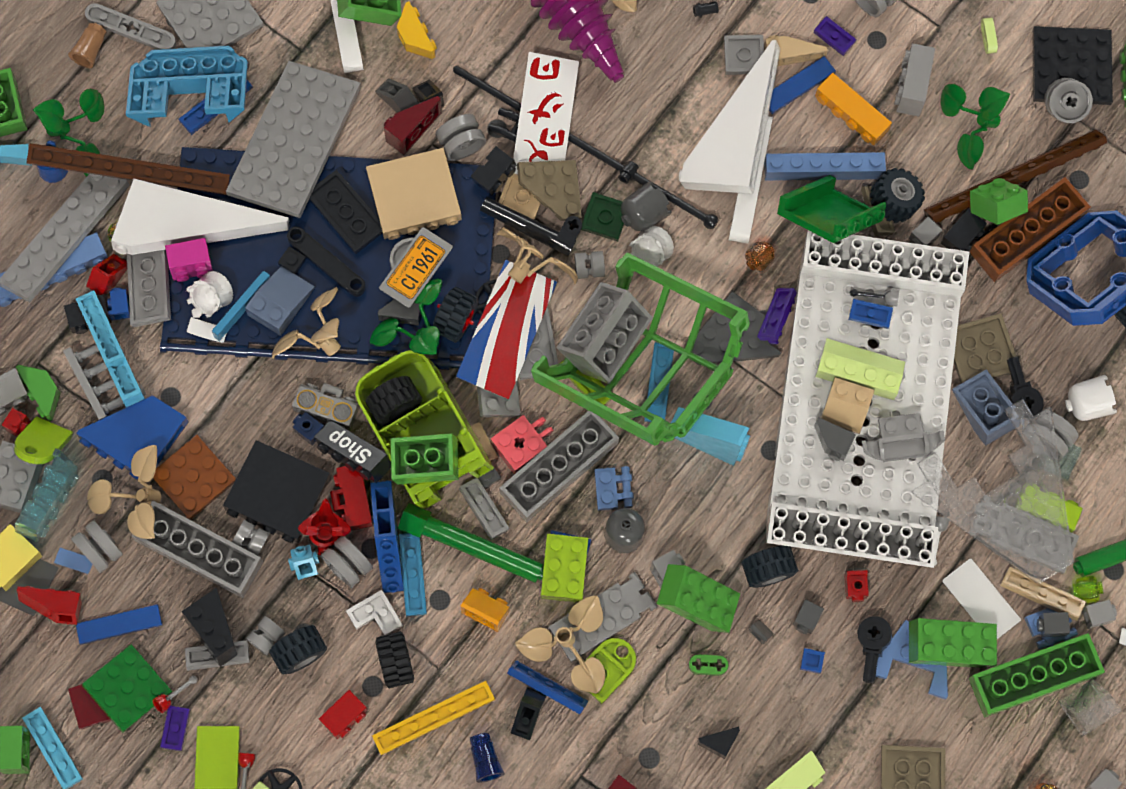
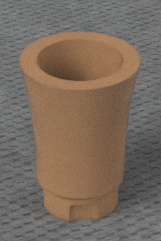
M89 23L76 45L68 53L70 59L83 67L93 68L96 56L107 33L106 30L97 23Z

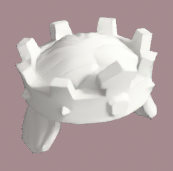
M657 226L641 231L638 238L629 245L632 247L630 254L656 267L660 264L662 265L663 261L670 258L674 249L671 236L665 229L663 230V228Z
M215 271L207 272L199 281H195L186 290L190 292L187 303H192L196 308L192 310L193 318H200L202 314H206V317H211L221 307L229 305L233 299L231 284L225 276Z

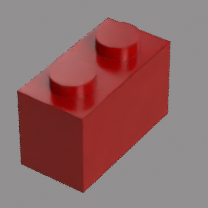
M348 690L319 718V721L336 739L339 737L344 738L351 732L352 729L350 727L355 722L359 724L367 716L366 712L368 710Z

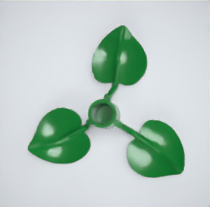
M948 84L944 87L941 94L942 112L946 116L954 117L961 109L978 115L977 123L981 128L972 131L971 135L963 134L957 145L960 161L965 167L973 170L984 150L983 140L976 134L987 131V128H997L1001 121L999 114L1006 105L1010 93L995 87L985 88L979 97L981 109L978 112L962 106L966 101V93L962 87L956 84Z
M84 90L79 99L80 107L84 113L67 120L63 119L64 107L59 101L54 99L46 100L33 109L50 137L60 136L61 140L66 139L81 144L82 146L76 148L77 151L100 154L98 148L93 143L86 145L82 140L66 136L70 131V122L85 116L88 117L90 122H97L102 118L104 114V101L98 90Z
M442 279L429 281L414 301L415 304H419V309L427 328L419 329L416 336H414L405 329L398 327L399 321L397 319H387L374 329L370 338V344L378 347L388 345L394 340L397 332L400 331L412 338L409 348L414 353L436 354L440 331L437 327L430 326L423 307L424 305L432 304L436 300L442 287Z

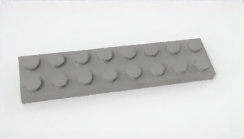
M89 174L1 276L0 287L30 303L128 188V181L120 178Z

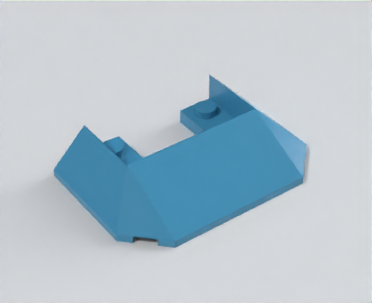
M230 46L151 50L146 54L144 60L139 64L136 62L130 67L126 116L151 127L152 118L167 117L169 95L206 93L204 107L206 115L226 114L228 122H231L245 110L248 61L243 56L240 57L235 53L234 49Z

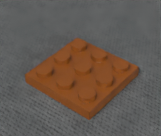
M198 435L157 467L153 476L155 482L189 520L193 519L231 487L236 480Z

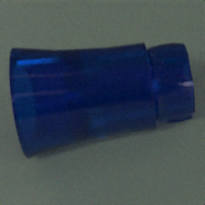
M480 733L470 737L476 782H488L505 775L489 733Z

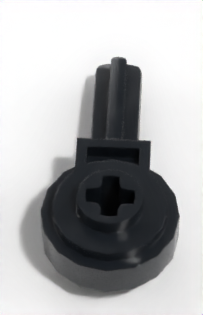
M1012 357L1007 359L1014 385L1009 387L1011 391L1009 400L1020 413L1021 420H1032L1042 412L1044 406L1043 398L1039 391L1032 388L1030 381L1025 382L1019 358ZM1027 401L1028 405L1024 406L1023 402Z
M878 616L864 619L857 630L858 640L863 647V655H866L863 681L866 683L875 682L878 657H882L883 650L890 645L892 640V629L889 623ZM877 631L878 634L876 635V638H873L872 635H874V632Z

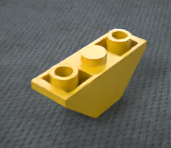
M408 1L405 3L397 24V35L406 51L433 59L437 49L433 39L429 40L427 36L428 29L425 23H420L418 19L420 15L415 6L412 7Z

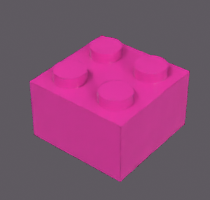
M206 238L165 245L173 281L183 282L196 276L201 278L207 272L213 271Z

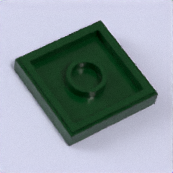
M593 192L581 230L618 242L624 226L621 220V204L623 201Z

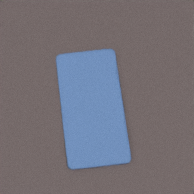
M59 548L54 561L56 564L89 574L92 563L86 556L63 548Z

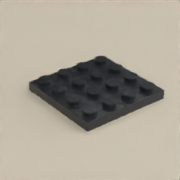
M1034 26L1033 102H1044L1045 93L1055 80L1073 78L1089 88L1093 98L1092 104L1111 105L1113 103L1112 30Z

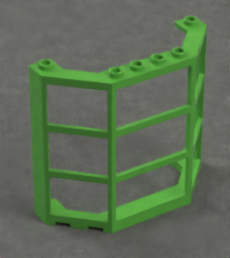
M627 252L623 258L618 260L615 266L618 275L616 287L628 290L634 271L664 287L650 329H645L642 334L645 338L618 370L610 384L608 383L603 388L576 373L578 369L566 357L563 363L549 366L547 358L542 356L539 361L534 363L531 373L536 383L655 446L659 445L660 441H672L676 436L680 438L685 437L727 383L734 370L731 368L733 359L739 356L743 344L740 341L742 333L748 330L750 322L747 311ZM670 289L700 304L686 348L656 334ZM706 308L731 319L729 322L731 337L723 361L719 366L692 352ZM654 340L681 354V356L642 406L639 407L611 391L648 344ZM688 358L714 371L674 423H669L663 418L647 411ZM572 378L596 392L584 395L558 380ZM606 396L632 411L620 414L594 399ZM644 416L652 422L646 428L631 420V418Z

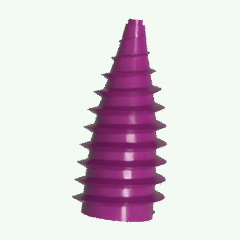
M531 0L532 7H542L539 12L541 19H551L548 24L550 30L561 29L558 35L559 40H572L569 46L570 50L583 51L582 57L584 59H591L595 63V67H599L614 83L624 78V71L615 49L617 44H614L611 35L616 29H609L607 22L613 14H604L603 7L608 0Z

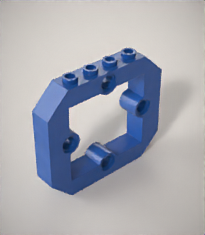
M1117 210L1088 212L1028 259L1026 281L1029 293L1073 326L1103 324L1126 306L1125 272L1112 275L1110 278L1111 285L1089 303L1074 293L1072 280L1069 277L1060 276L1053 278L1049 275L1064 262L1075 259L1078 251L1101 233L1113 241L1115 253L1118 256L1126 257V216Z

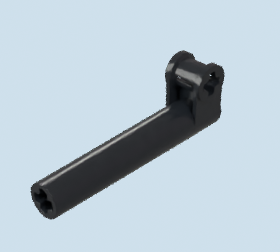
M489 197L485 198L480 208L481 212L566 256H569L582 228L581 220L576 216H570L565 220L560 232ZM571 224L575 225L573 230L569 229Z

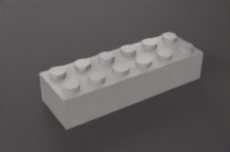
M588 411L499 487L500 494L527 523L618 444L619 437L600 416Z
M152 500L150 505L153 507L155 514V538L143 539L132 534L133 539L220 587L244 598L264 563L261 557Z

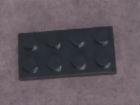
M337 169L315 185L309 200L355 254L383 234L379 218Z

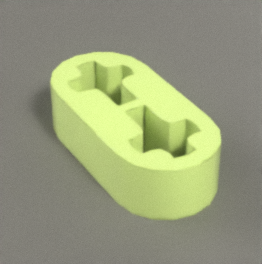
M982 18L981 32L986 54L997 53L998 43L993 18Z

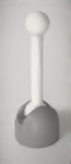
M936 516L935 527H938L934 566L937 564L936 555L940 534L949 525L948 518Z

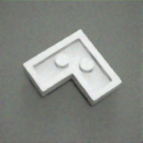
M382 590L346 610L356 630L374 619L384 635L391 634L403 627Z

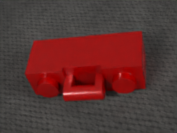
M346 466L336 468L337 474L333 475L335 486H339L340 489L330 491L333 511L345 512V514H341V518L350 526L351 531L373 527L364 478L359 472H352ZM344 494L345 505L340 504L339 495Z

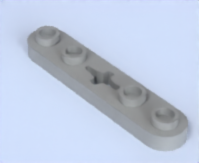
M93 3L85 9V16L88 22L97 23L106 30L156 50L174 49L176 47L174 35L166 30L100 4ZM133 24V26H134V28H135L136 30L131 29V30L128 32L127 27H125V26H129V27H130V26Z

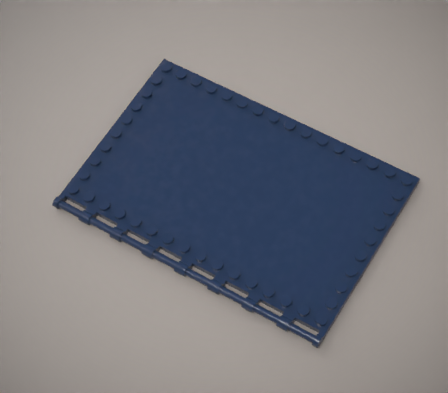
M182 147L180 167L230 174V183L245 151ZM329 156L316 185L337 169L379 218L366 166L391 160ZM448 163L462 220L458 221L455 225L444 224L440 225L437 229L429 230L453 246L431 278V280L442 279L443 283L436 300L432 304L424 305L423 307L430 326H433L439 308H437V305H441L451 289L458 287L476 296L479 288L484 283L490 281L494 218L481 212L480 208L486 197L496 201V192L491 196L474 183L470 177L480 165ZM177 188V190L289 218V229L286 231L207 243L212 269L227 278L233 290V299L229 305L221 307L211 317H206V314H202L200 318L195 319L217 325L262 272L265 271L271 277L281 267L278 265V261L288 247L299 252L289 243L287 238L288 231L292 227L303 229L361 277L365 282L366 290L359 297L351 295L306 258L296 275L315 286V289L282 336L249 317L245 311L225 337L224 342L236 343V346H210L209 341H217L187 332L190 319L193 317L192 310L196 308L192 303H187L190 292L186 290L187 287L192 286L200 278L196 276L183 282L173 281L169 269L171 320L163 322L160 353L175 351L192 352L195 355H235V357L248 358V356L272 357L273 349L249 348V344L276 345L284 335L293 330H298L299 333L311 339L323 326L317 310L312 311L310 309L311 305L321 294L335 287L338 288L336 295L327 306L322 308L321 312L326 323L335 318L339 319L338 337L335 340L341 345L340 349L357 350V354L335 353L332 356H328L322 348L317 349L316 352L287 349L275 355L276 360H288V358L316 360V362L328 363V361L356 362L357 365H369V363L383 364L392 356L370 355V351L392 352L398 355L410 350L409 344L412 338L400 331L397 332L396 337L391 343L381 347L370 344V338L374 329L383 322L379 321L378 311L394 300L393 297L379 289V286L391 271V251L401 240L415 238L417 234H403L394 240L384 239L383 234H381L355 254L310 200H308L301 217L298 218L228 195ZM294 234L292 239L298 240L302 235ZM356 283L351 288L358 290L362 285ZM485 290L480 294L479 304L489 300ZM477 310L472 320L474 324H470L459 341L454 343L441 335L439 336L437 352L433 354L438 355V358L430 359L438 369L460 368L462 361L450 360V356H465L481 319V315ZM422 314L420 315L419 326L398 324V327L405 329L414 336H416L419 329L427 328ZM302 338L297 339L292 345L293 347L316 348V346ZM169 339L194 340L196 343L195 345L169 343Z

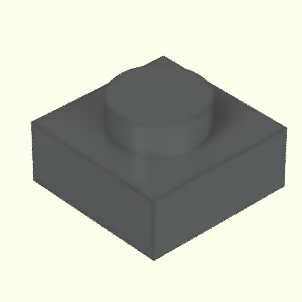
M494 468L478 479L486 490L501 480V477Z

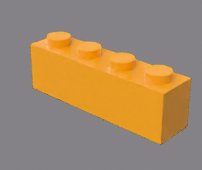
M834 73L817 88L815 96L818 102L829 107L837 118H842L851 130H856L865 142L871 143L874 146L889 131L892 122Z

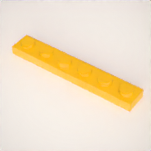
M484 681L372 735L382 756L495 701V698L487 681Z

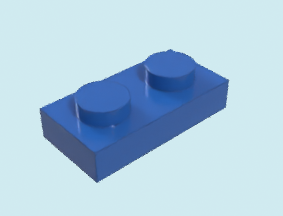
M853 299L848 320L888 329L893 308Z

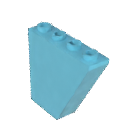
M678 407L671 423H674L685 410L684 408ZM702 414L685 437L680 438L676 436L675 439L734 466L736 461H741L750 435H748L749 428Z

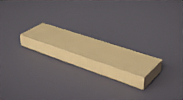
M1009 567L1001 583L1002 587L1056 612H1068L1069 618L1078 621L1086 604V601L1012 567Z

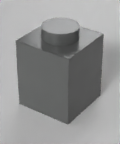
M805 599L793 623L796 626V630L803 634H812L824 608Z
M1068 612L1043 613L1040 615L1039 619H1037V631L1041 633V637L1067 636L1070 633Z

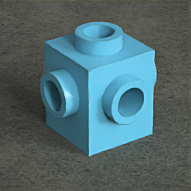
M310 545L298 546L290 550L292 558L288 559L291 571L295 570L298 580L318 574L316 564L319 563L317 552H312Z

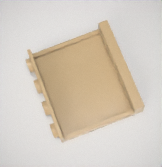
M444 148L366 166L384 239L394 240L403 234H417L422 227L427 230H434L439 228L440 225H455L458 221L462 220Z

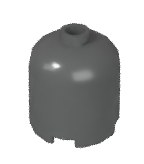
M647 182L623 200L621 204V220L625 226H630L636 231H645L671 215V210L667 209L669 201L660 188L655 189L652 187L653 182Z
M630 508L614 511L609 516L604 529L607 545L618 553L636 551L645 538V523L642 516Z

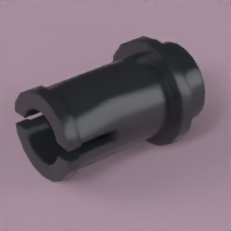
M716 1L703 4L698 2L696 5H693L695 17L702 18V15L719 12Z

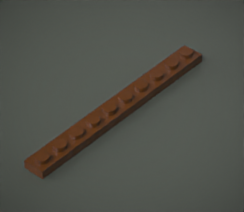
M1098 130L1089 132L924 209L925 217H929L935 223L942 222L945 218L959 214L962 210L971 207L970 191L978 188V186L986 185L998 178L1017 185L1030 181L1037 175L1047 173L1052 168L1062 166L1067 161L1079 158L1091 150L1100 148V146L1107 143L1106 136Z
M32 143L29 144L26 162L30 165L126 180L137 179L158 185L227 195L226 190L230 180V174Z

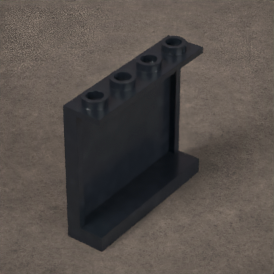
M255 440L223 507L227 511L226 514L233 518L240 516L253 524L254 527L256 525L264 527L263 530L271 535L277 533L282 535V539L293 544L294 541L300 543L302 533L298 530V527L311 515L325 485L329 484L331 475L329 472Z

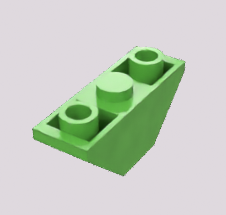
M17 365L18 375L22 383L26 384L29 389L26 391L31 401L36 400L39 405L36 407L38 413L42 418L46 416L49 422L52 421L60 396V391L46 370Z

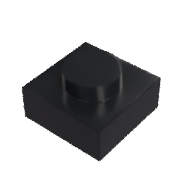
M288 247L278 261V265L296 275L305 262L306 256Z

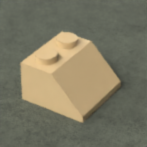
M835 377L821 419L845 430L860 434L874 390Z

